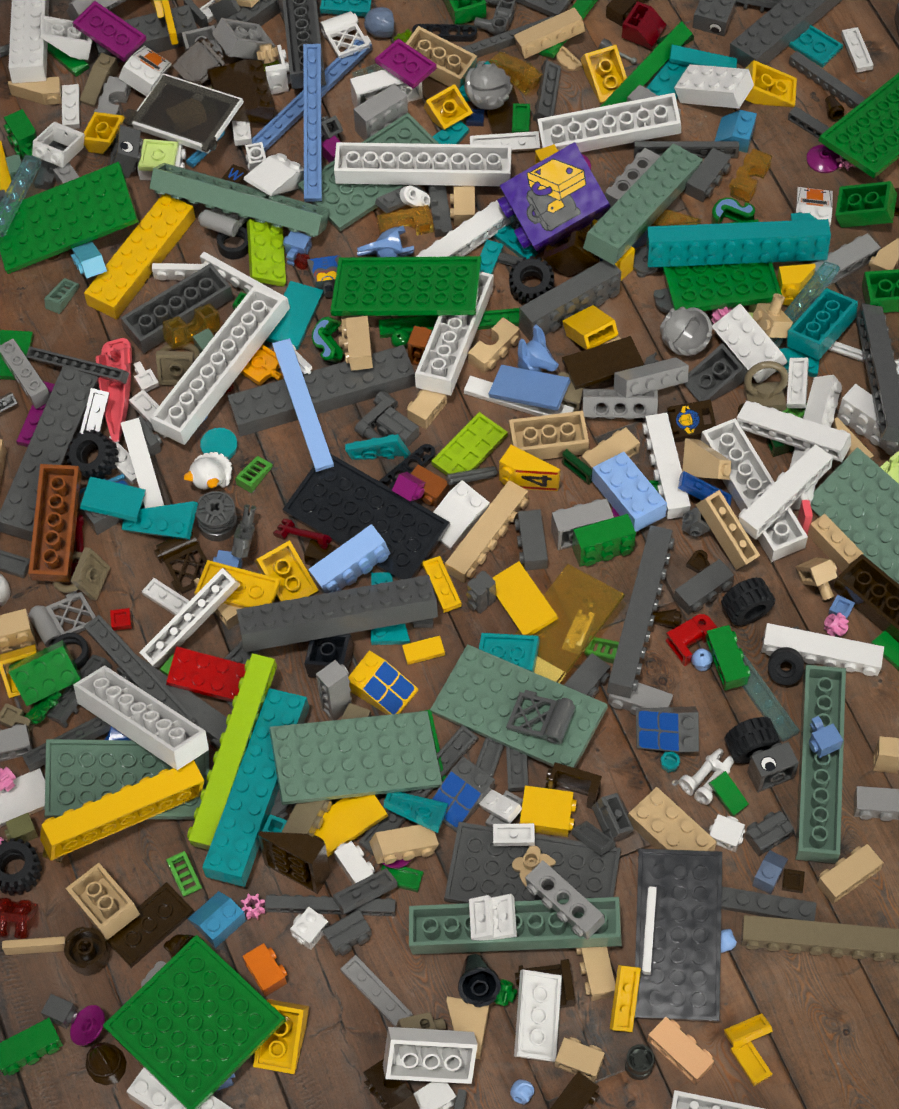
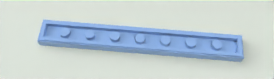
M289 338L272 343L315 471L334 467L291 340Z

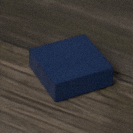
M471 109L473 114L467 117L466 126H484V109Z

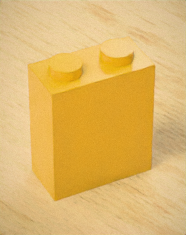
M594 305L562 321L566 336L586 350L599 346L619 335L615 320Z
M525 786L520 824L534 823L535 833L568 837L569 830L572 831L574 825L571 811L575 812L577 800L573 799L574 792Z

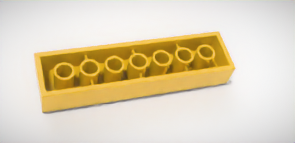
M169 194L161 195L106 264L107 272L98 274L86 289L84 295L87 305L117 320L144 286L146 280L149 279L152 273V264L162 263L195 221L194 207L179 199L172 198Z
M194 760L179 770L174 768L170 770L164 769L152 778L145 777L133 786L126 785L122 787L119 792L114 794L107 793L100 800L95 802L88 801L81 808L76 810L69 809L62 816L46 819L41 824L40 840L50 861L200 797L205 780Z

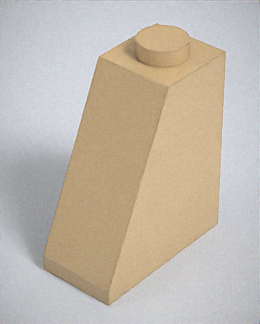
M685 438L682 472L685 471L697 478L730 480L731 460L701 440Z
M447 996L446 1004L452 1030L474 1032L477 1041L475 1059H480L489 1005L475 1007L473 1004L465 1003L460 998Z

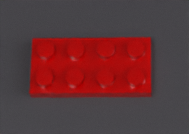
M176 646L166 685L233 702L235 695L238 696L240 690L238 688L241 677L244 678L246 673L245 664Z

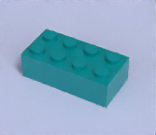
M826 288L788 330L787 347L820 360L856 319L858 301Z

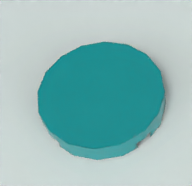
M225 428L209 430L203 435L200 442L203 454L218 452V455L222 453L227 459H231L235 455L238 447L235 434Z

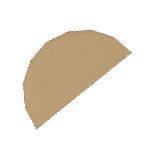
M562 46L556 54L559 66L569 71L583 69L582 63Z

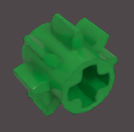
M500 979L501 990L494 1002L498 1005L507 1006L509 1001L513 1002L517 989H513L511 981Z

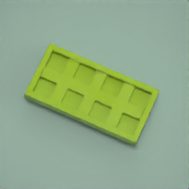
M249 219L247 222L250 277L260 283L284 287L286 284L283 226L275 227L272 226V223H261Z
M479 412L431 461V465L445 475L476 469L508 436V432Z

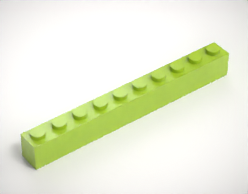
M252 653L251 658L246 661V673L244 678L241 677L238 688L240 690L238 696L235 695L232 707L234 708L232 714L227 716V728L221 734L220 749L214 754V766L208 772L206 789L203 788L200 800L202 801L200 807H197L195 810L193 827L190 826L187 838H189L188 840L192 846L206 850L210 848L277 669V663L273 658Z

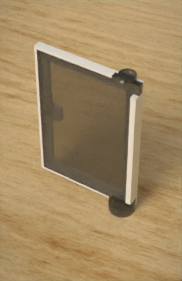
M163 73L137 111L133 109L125 111L123 123L130 128L209 153L210 150H216L217 140L244 101L242 98Z

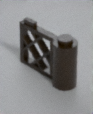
M191 532L190 540L170 538L156 545L154 553L159 561L162 560L174 579L171 583L175 591H180L181 594H184L196 588L194 579H200L197 576L198 570L205 567L207 559L194 533ZM196 551L200 555L198 563L188 560L190 554ZM176 561L183 562L181 571L173 569L171 564ZM186 564L197 566L194 575L184 572ZM182 576L192 578L191 584L183 587L180 583Z

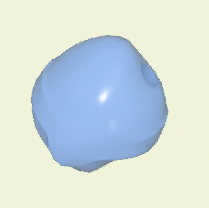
M701 648L693 653L691 662L697 670L706 671L711 667L713 657L708 650Z
M731 929L721 930V953L732 950L737 943Z
M522 1079L515 1081L510 1090L512 1099L522 1105L528 1103L534 1094L533 1085Z

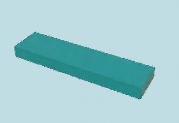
M671 45L669 62L686 66L691 64L728 68L737 67V58L677 45Z

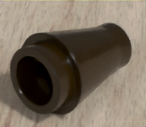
M833 95L828 96L825 99L828 116L833 120L841 119L844 116V107Z
M677 609L653 612V615H655L654 623L672 628L681 625L682 614Z

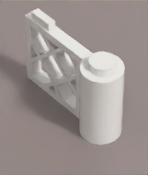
M351 11L319 23L324 38H327L338 58H344L353 55L355 52H361L366 48H370V44H372L368 35L364 36L357 25V15ZM353 30L357 32L355 36L348 34V32ZM336 36L341 37L340 41L333 40L332 38ZM344 39L352 40L351 44L343 42ZM355 40H360L364 43L360 46L353 45ZM340 47L348 48L346 51H339Z

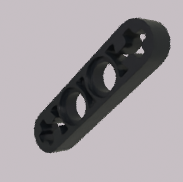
M416 24L412 28V34L418 26L431 33L433 31H440L441 33L437 36L449 42H473L477 39V28L473 25ZM456 31L457 34L450 35L449 32Z
M430 444L420 446L381 478L379 482L393 489L397 480L395 474L404 472L411 474L415 468L409 467L408 464L412 461L425 468L435 458V448Z

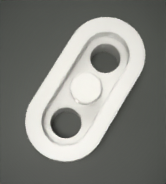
M405 186L400 190V198L403 203L419 211L430 207V197L427 193L413 186Z

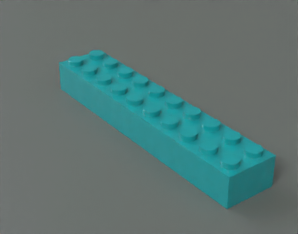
M829 220L647 227L646 242L647 266L670 267L827 260L831 238Z
M269 688L202 867L207 878L242 887L246 886L260 847L258 834L263 830L279 790L269 729L273 726L304 723L310 708L307 697Z

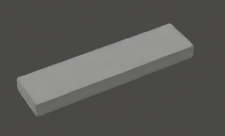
M356 955L340 968V971L394 1027H396L399 1019L413 1016L412 1012Z

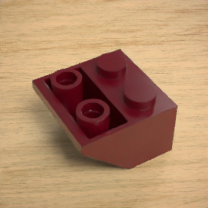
M637 1L623 22L622 38L652 49L667 24L653 7Z

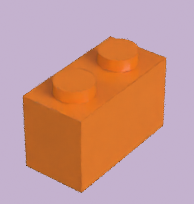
M263 943L242 956L246 967L265 997L287 984L285 976L288 974L282 964L277 965L275 961L277 956L271 947L267 948Z

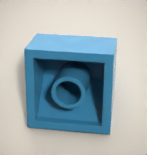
M738 110L722 117L715 141H739V151L747 153L755 128L757 113Z
M219 891L188 918V921L215 949L247 921L244 911L230 897Z

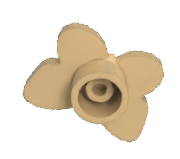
M530 846L524 857H518L512 862L513 870L520 872V879L525 887L527 886L525 877L542 860L550 867L556 864L555 860L549 855L541 854L537 846Z

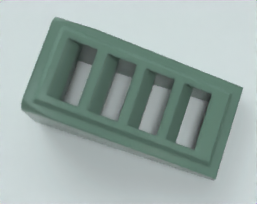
M64 278L44 298L45 308L60 314L80 287L79 284Z

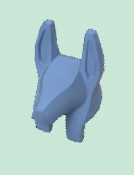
M398 226L383 232L375 242L358 247L357 256L376 254L377 257H406L414 254L415 249L414 246L402 247L399 235L406 231L404 226Z
M535 325L533 327V339L528 343L524 339L519 341L517 366L537 372H542L541 369H546L548 372L554 371L558 368L559 364L554 360L546 347L543 330L538 325Z

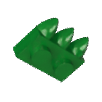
M56 691L37 701L24 717L31 721L30 724L40 723L46 717V712L57 705L58 699L62 694Z

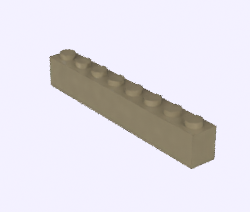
M349 703L340 720L372 717L371 710ZM322 800L297 803L282 832L303 833L313 837L316 829H320L323 823V815L330 810L332 801Z
M744 915L742 920L741 946H746L747 949L767 948L769 951L788 950L790 953H800L802 951L809 952L811 955H821L824 953L831 954L833 957L846 955L852 956L854 959L868 957L873 958L875 961L890 959L899 963V929Z

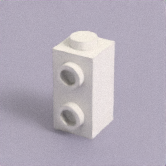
M352 841L339 845L336 851H334L336 861L352 884L374 874L375 869L369 861L366 863L363 858L364 853L358 845L355 847Z

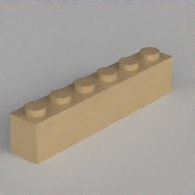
M510 480L506 483L446 561L445 568L449 575L463 583L468 578L471 579L474 576L477 566L484 563L490 550H494L498 542L497 540L500 536L503 537L506 534L509 524L511 522L514 523V519H517L518 512L521 509H525L528 505L529 499L526 489Z

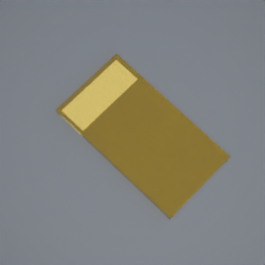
M567 564L544 594L545 599L558 616V619L533 634V636H539L540 638L534 673L560 684L625 595ZM518 629L514 635H522V634H521V632H520L519 629Z

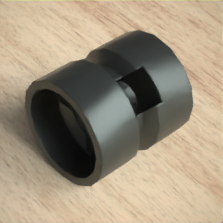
M637 1044L629 1049L625 1061V1070L632 1079L644 1080L651 1075L655 1061L653 1051L643 1044Z

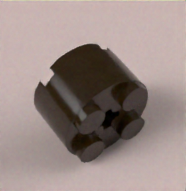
M79 927L70 932L66 937L64 954L70 966L76 972L89 976L97 973L107 964L110 958L109 947L103 934L98 929Z

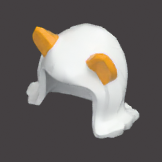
M218 452L204 453L194 460L189 471L184 474V480L192 481L197 488L203 490L215 488L218 485L225 488L232 479V463L222 453L219 455Z

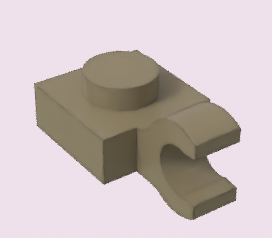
M8 703L2 708L0 724L9 728L17 724H26L29 732L34 727V724H30L31 721L27 717H23V710Z

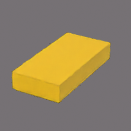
M440 636L402 645L407 665L445 656Z
M762 1013L724 1029L725 1036L734 1048L773 1032L772 1026Z
M751 1041L736 1048H730L731 1053L753 1087L772 1076V1072Z

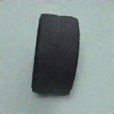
M782 647L775 650L768 660L769 675L775 682L782 685L796 683L804 672L803 657L797 650L790 647ZM787 661L791 663L792 667L787 671L782 670L780 667L781 663Z

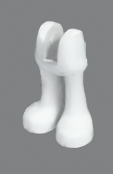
M720 748L706 757L705 763L694 776L684 775L679 779L681 788L690 796L694 794L695 800L705 805H708L713 799V790L708 783L723 771L729 774L730 768L734 763L732 756H728L723 763L719 761L724 753ZM713 771L714 773L702 787L698 788L705 777Z

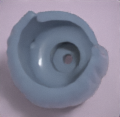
M386 7L371 9L366 14L364 20L366 31L374 37L391 38L394 33L393 12Z

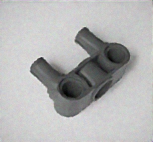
M485 0L487 4L497 6L494 17L490 20L476 17L474 26L488 30L493 36L507 32L516 11V0Z

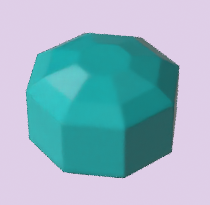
M673 751L665 752L660 758L661 768L667 772L676 771L680 766L679 755Z

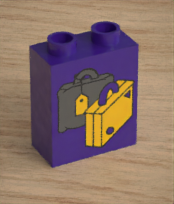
M575 142L501 184L500 187L505 196L497 200L507 219L516 214L522 226L515 229L514 232L522 247L525 249L533 245L538 254L545 250L546 245L553 246L569 237L572 232L579 231L590 225L594 219L602 218L611 208Z

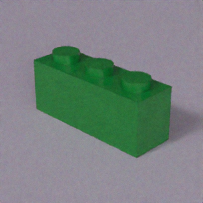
M729 625L708 630L705 640L712 654L724 690L747 685L748 678L751 676L748 665H744V654L742 649L738 648L736 644L737 636L735 631H731Z
M50 1018L0 1042V1070L4 1076L17 1073L21 1067L27 1064L32 1065L38 1062L40 1057L46 1054H54L59 1050V1047L63 1046Z

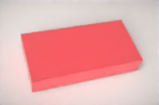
M802 500L797 520L805 533L808 534L813 514L810 501Z

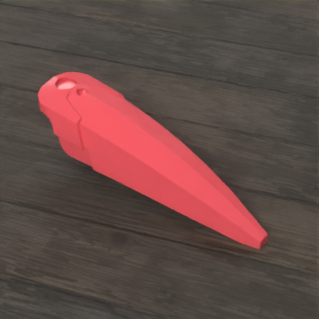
M125 338L105 343L102 347L101 355L96 356V363L122 369L129 373L126 384L98 377L100 390L110 393L105 417L113 442H118L121 439L123 432L121 422L126 421L130 398L132 347L131 342Z

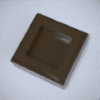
M784 868L782 890L803 893L805 872Z

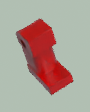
M699 614L668 631L666 635L669 638L665 642L683 666L691 663L692 653L687 647L699 640L705 643L706 632L718 627L709 616Z

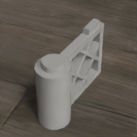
M215 207L214 209H206L201 212L198 222H200L202 227L235 237L238 229L251 217L243 218L238 216V213H225L220 208Z
M77 591L67 594L65 599L49 606H34L28 615L46 647L51 646L55 639L62 634L84 631V625L87 623L79 621L82 614L90 616L91 620L96 617L82 592L77 593ZM80 599L82 602L81 609L71 607L72 602ZM58 608L65 609L63 617L55 615L53 610ZM68 611L78 613L76 620L66 618ZM64 622L74 624L73 628L66 632L62 626Z

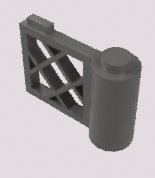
M525 690L524 693H519L506 728L510 731L543 738L550 743L559 745L563 742L576 707L573 701L568 698L556 701L539 697L536 692ZM523 700H531L533 705L522 710ZM544 704L550 705L547 712L540 714L538 707ZM536 709L539 716L528 721L525 714ZM523 716L526 723L515 726V720ZM541 720L543 723L541 731L532 730L531 725Z

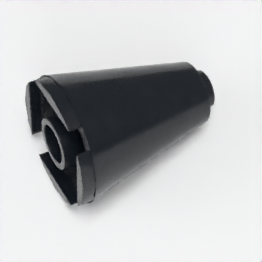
M471 954L465 959L458 982L459 995L467 1004H473L475 1007L487 1006L496 1000L501 990L500 979L481 955Z

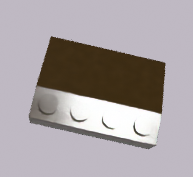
M245 59L209 70L208 74L212 89L242 98L244 101L231 121L263 123L271 121L275 105L261 60ZM216 101L220 119L222 120L231 105Z
M260 831L258 837L265 865L318 894L330 875L324 840L316 835L312 837L309 834Z

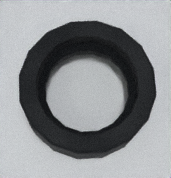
M241 226L235 237L244 239V243L236 248H229L224 245V241L231 236L218 233V251L225 258L232 260L240 259L249 253L247 229Z
M65 633L57 637L52 645L62 640L65 645L71 643L80 645L82 653L74 662L78 670L83 668L90 656L86 640L77 633Z

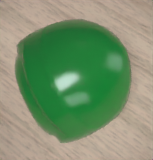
M405 330L394 331L391 336L393 347L404 345L405 349L408 348L410 335Z

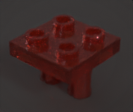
M0 898V937L7 936L8 921L15 922V938H19V936L20 939L27 938L28 922L37 913L38 904H34L30 900L13 902L9 898Z

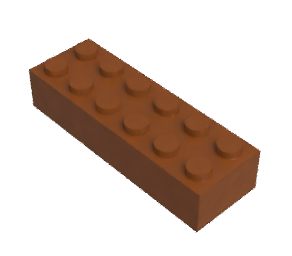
M40 464L28 573L31 580L71 582L81 483L79 466Z

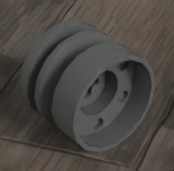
M212 491L200 497L197 501L198 506L196 510L200 533L206 539L218 542L233 536L238 526L233 499L228 494L220 491Z

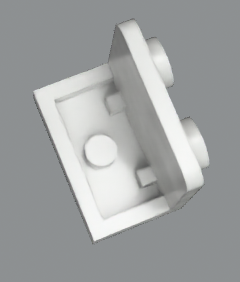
M277 45L279 64L265 67L271 95L288 92V84H291L290 74H287L290 72L289 64L284 61L287 60L285 49H281V45Z

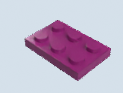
M400 39L394 41L375 58L376 64L413 89L437 69V64Z

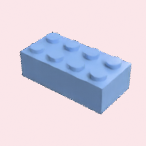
M625 452L593 467L592 482L620 516L629 515L636 532L666 517L667 502Z
M371 524L308 570L324 593L341 591L345 586L355 583L362 574L369 573L377 563L384 562L391 553L384 539Z

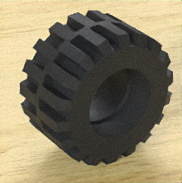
M530 256V259L525 257L522 258V262L518 260L516 266L513 265L509 273L511 295L513 294L515 300L519 299L520 304H527L553 289L554 272H552V267L548 266V262L545 260L542 262L539 257L537 259H534V256ZM529 276H535L542 280L535 287H527L522 283Z
M85 430L83 434L78 433L76 439L73 437L71 440L73 443L68 445L70 450L66 455L69 457L67 462L71 466H79L81 476L87 479L90 477L104 479L106 474L110 475L112 473V469L115 470V462L119 461L116 455H119V451L116 449L117 445L112 439L95 430ZM98 447L97 458L93 462L88 463L87 457L89 452L93 448Z
M755 577L733 586L723 596L721 605L732 623L741 626L762 618L772 609L776 600L765 581L760 577Z
M757 717L743 721L729 730L724 737L731 756L736 763H750L754 752L768 750L774 744L781 742L771 719L768 717Z
M10 838V842H6V840L1 841V892L6 894L8 891L9 895L14 896L15 892L21 895L24 890L30 891V886L33 885L35 887L37 885L36 879H40V871H42L41 861L36 850L29 842L24 843L23 839L16 841L15 838ZM18 859L25 861L23 868L15 874L4 873V868L9 862Z

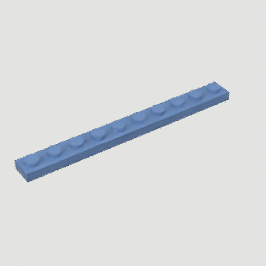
M355 40L353 45L360 46L364 43L363 41ZM370 44V48H366L361 52H355L353 55L344 58H336L324 70L326 85L321 86V98L372 50V44ZM304 90L252 138V144L262 142L264 151H266L304 115Z
M303 44L304 202L322 201L321 44Z

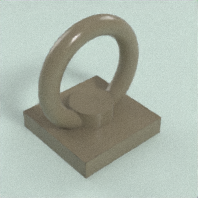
M174 342L156 351L159 385L175 386L200 355V350L191 343ZM175 349H185V350H189V351H191V352L172 351V350H175Z
M763 361L752 366L744 378L746 401L756 402L768 408H775L778 411L786 410L787 404L783 393L789 378L786 368L774 361ZM762 369H775L781 375L780 382H751L754 374Z
M84 547L83 552H73V560H79L71 578L73 584L63 585L61 582L54 581L52 583L62 593L80 590L90 600L97 601L110 566L91 548Z

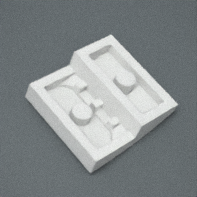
M512 894L493 898L486 895L469 899L472 940L517 937L515 901Z

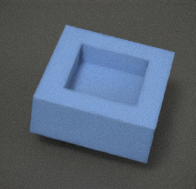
M837 595L828 613L837 615L840 612L846 617L845 619H848L855 602Z

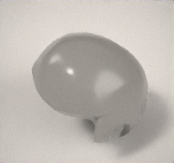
M480 61L477 67L471 68L466 75L465 93L468 99L477 107L485 110L497 109L503 106L504 102L509 99V94L513 87L510 83L511 77L507 76L505 70L498 68L496 64H484L486 61Z
M680 307L677 310L674 308L670 309L660 326L663 342L671 351L678 355L692 356L698 354L706 348L712 337L713 329L709 317L701 309L695 307L688 309Z

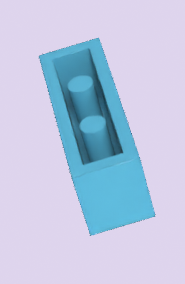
M92 241L72 248L74 254H71V257L80 274L90 278L107 272L102 255Z

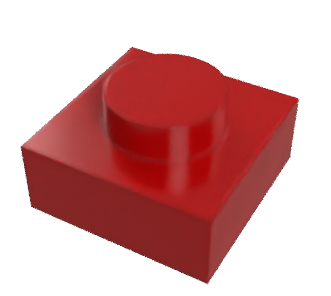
M130 608L110 610L111 628L114 631L132 629Z

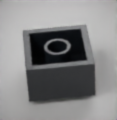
M351 634L310 640L304 663L308 677H316V673L334 660L339 665L343 664L349 671L354 649Z

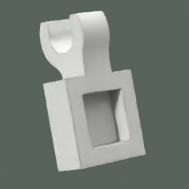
M140 361L133 364L137 374L134 376V379L141 391L148 392L159 386V382L151 369L145 371Z

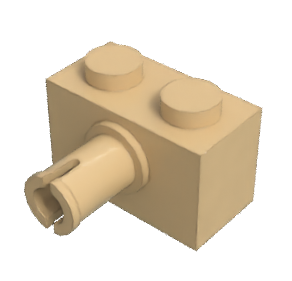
M774 294L771 304L757 303L753 313V319L769 338H787L788 330L793 324V321L781 310L785 299L781 294Z
M816 557L796 566L802 584L818 586L822 600L834 597L828 581L837 578V568L831 559Z

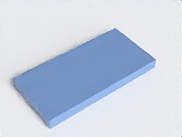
M501 365L488 394L490 398L558 411L570 384V378Z

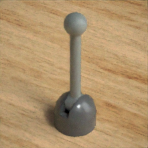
M604 38L598 50L610 47L612 43ZM619 52L621 57L629 60L632 64L637 63L635 57L631 58Z

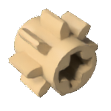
M271 43L259 46L260 50L256 52L258 60H263V64L276 61L275 57L278 55L277 47L273 48Z

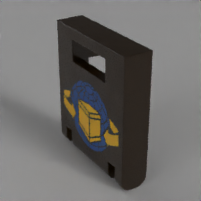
M711 399L667 408L674 442L685 441V438L700 439L702 431L716 426ZM709 414L711 424L704 425L703 415Z

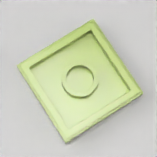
M144 139L138 169L153 171L154 167L162 163L175 166L179 147L178 142Z

